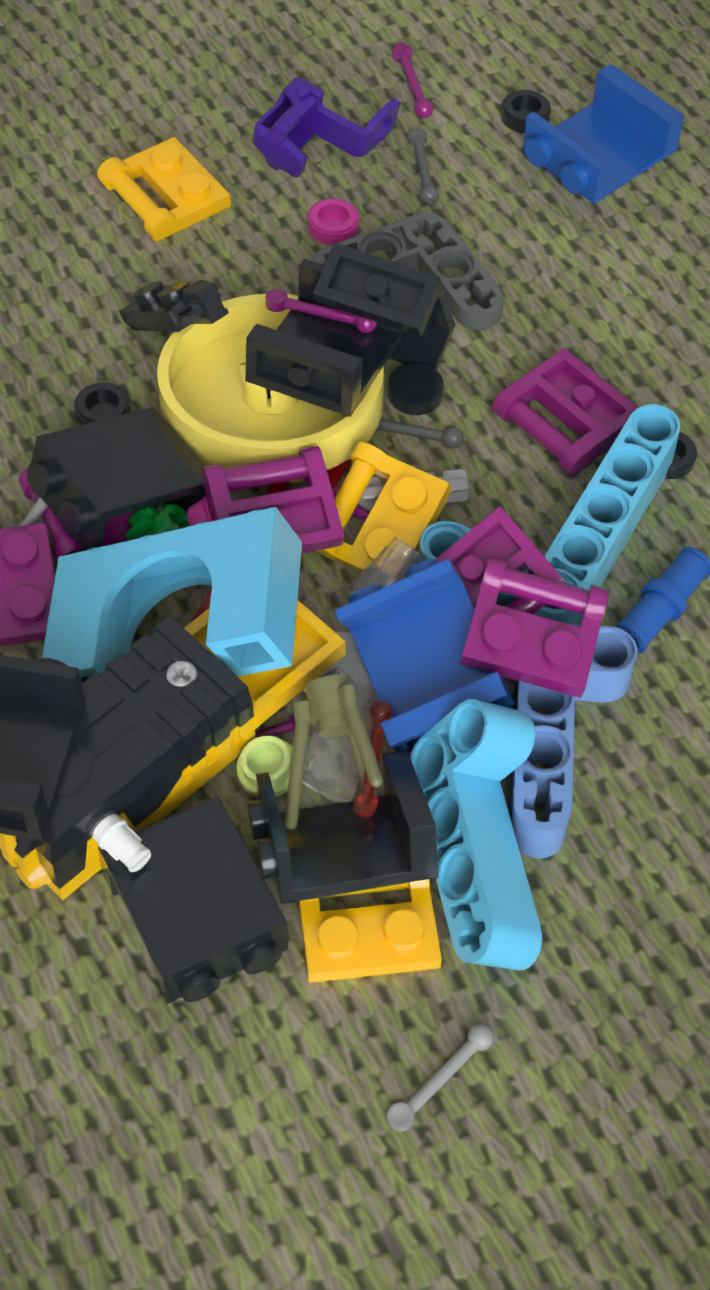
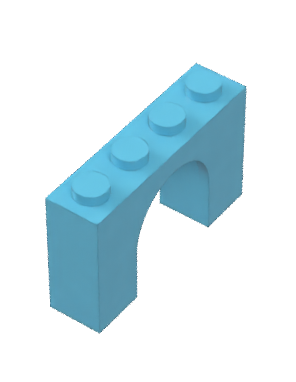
M276 507L60 556L58 557L42 658L55 659L70 667L78 668L81 683H83L96 672L99 675L105 672L106 664L119 654L125 656L130 652L132 640L139 624L159 601L171 593L189 586L212 585L206 645L218 659L237 677L292 666L302 541Z

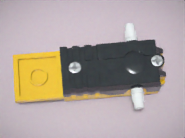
M297 600L292 666L237 677L206 645L210 608L185 628L179 625L171 616H168L155 627L154 634L150 637L145 634L131 645L128 654L125 656L119 654L106 664L105 672L101 675L96 672L82 683L86 704L44 839L41 841L0 833V849L3 857L13 868L17 867L16 872L31 890L48 885L62 901L102 869L98 847L105 849L116 861L120 860L128 867L130 872L138 871L150 859L151 851L141 843L142 839L135 831L162 820L240 756L244 747L256 738L255 729L304 690L308 682L320 677L346 655V641Z

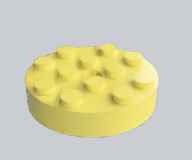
M266 294L247 295L222 301L224 308H227L229 314L213 324H190L181 331L172 333L161 351L157 367L161 416L205 466L221 464L223 469L296 456L299 455L301 448L318 445L323 455L326 470H330L350 459L358 442L367 443L379 425L383 410L384 366L351 417L272 390L271 399H268L269 389L245 381L246 337L256 324L277 330L290 312L289 309L281 312L268 310L266 308ZM287 294L288 298L298 300V295ZM304 478L291 480L287 482H301L304 480Z

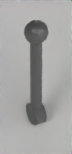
M414 129L409 131L407 141L410 145L414 146L422 183L419 198L422 203L432 205L438 201L439 191L436 187L432 186L424 145L427 142V133L420 129Z
M380 419L377 427L378 430L441 441L445 447L451 449L459 447L463 442V434L456 427H449L443 431Z

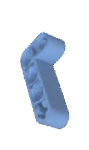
M565 623L576 627L580 625L577 623ZM600 626L586 688L581 698L515 680L514 701L516 706H514V709L528 714L535 728L534 746L529 757L523 764L511 772L509 815L519 851L525 856L536 859L548 858L556 854L564 845L573 801L575 700L613 702L622 698L628 691L638 649L631 635L620 628ZM603 664H604V665H608V666H611L612 668L604 667V666H601V665H603ZM536 711H547L551 713V715L539 714ZM532 763H543L552 768L541 769L535 767ZM535 802H546L544 822L536 820V814L533 811Z

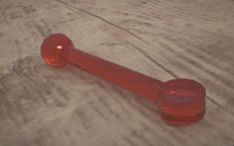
M382 700L374 702L369 709V717L373 721L370 741L378 766L384 736L381 723L393 717L392 706ZM366 770L362 791L354 802L353 812L368 819L377 808L378 796L374 795L375 787L370 784Z

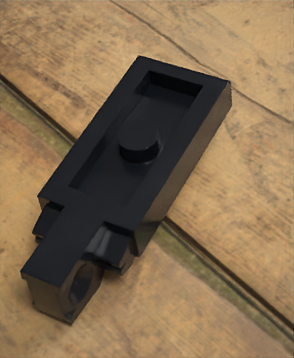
M198 280L192 285H189L188 281L177 282L170 286H164L162 281L150 283L137 290L133 294L135 301L121 309L119 313L124 323L135 331L179 332L190 324H213L229 314L227 308H224L221 302V294L217 292L216 284L205 280Z

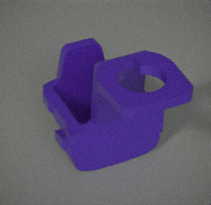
M297 77L283 89L276 103L256 122L252 141L265 156L268 166L276 171L281 169L298 178L304 172L307 161L301 149L314 135L355 157H363L393 130L401 102L392 98L374 115L366 128H363L324 107L322 104L324 92L309 81H304Z

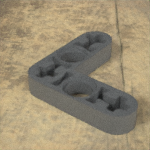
M433 213L416 214L337 243L368 254L373 251L384 250L394 255L390 261L411 268L418 267L421 271L439 276L452 314L465 327L475 330L489 329L497 325L502 318L504 296L501 289L451 225L439 215ZM436 237L435 248L437 251L433 253L434 245L429 238ZM333 245L316 252L312 257V261L325 265ZM446 267H457L466 274L459 278H448L439 271ZM470 289H472V297H473L474 300L477 302V304H474V305H471V306H470L471 294H470V292H469ZM489 304L488 308L482 309L481 306Z

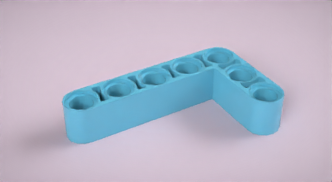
M649 404L637 408L630 415L544 557L567 584L587 590L590 589L591 584L602 586L666 478L668 468L673 462L681 427L679 418L669 408L657 404ZM439 521L429 525L423 531L420 538L419 563L438 558L467 534L471 528L452 521ZM528 568L525 571H523L525 573L532 574ZM499 591L496 605L506 607L518 596ZM545 606L534 614L558 622L577 624L580 623L582 614L562 608L551 609Z

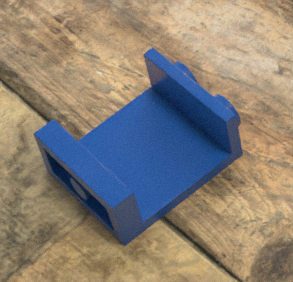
M610 64L597 73L593 104L556 127L535 112L527 115L522 151L525 152L528 160L537 167L543 166L561 179L562 184L570 193H579L595 204L675 152L678 148L684 115L619 68Z
M449 558L440 563L438 559H429L417 563L405 571L404 579L385 588L382 585H371L362 588L348 598L349 604L335 610L339 622L352 634L387 720L382 722L381 726L390 747L397 752L407 750L408 753L412 752L414 745L421 736L467 699H476L508 708L516 706L505 678L500 676L498 672L492 674L460 665L474 612V605L460 573Z

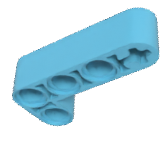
M467 699L460 703L434 725L432 729L421 736L414 745L410 758L436 824L438 878H436L452 945L457 957L466 963L522 971L529 968L536 961L541 950L542 931L500 781L523 764L529 757L534 746L535 728L531 717L524 711L476 699Z

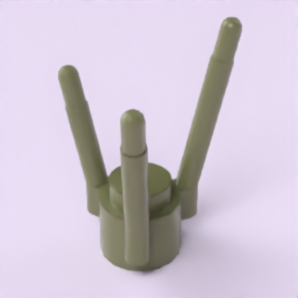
M338 674L311 680L305 686L306 700L293 703L296 726L284 825L289 830H293L297 826L311 725L318 729V735L322 738L348 737L357 772L367 799L374 800L377 797L376 788L380 787L383 783L377 765L378 762L359 709L355 680L351 676Z

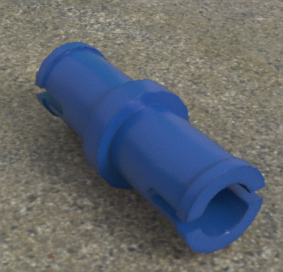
M684 547L674 562L659 578L650 579L641 589L642 598L627 616L615 626L631 635L636 642L639 654H642L647 649L649 643L669 620L676 621L686 611V600L700 583L710 575L709 558L696 548Z

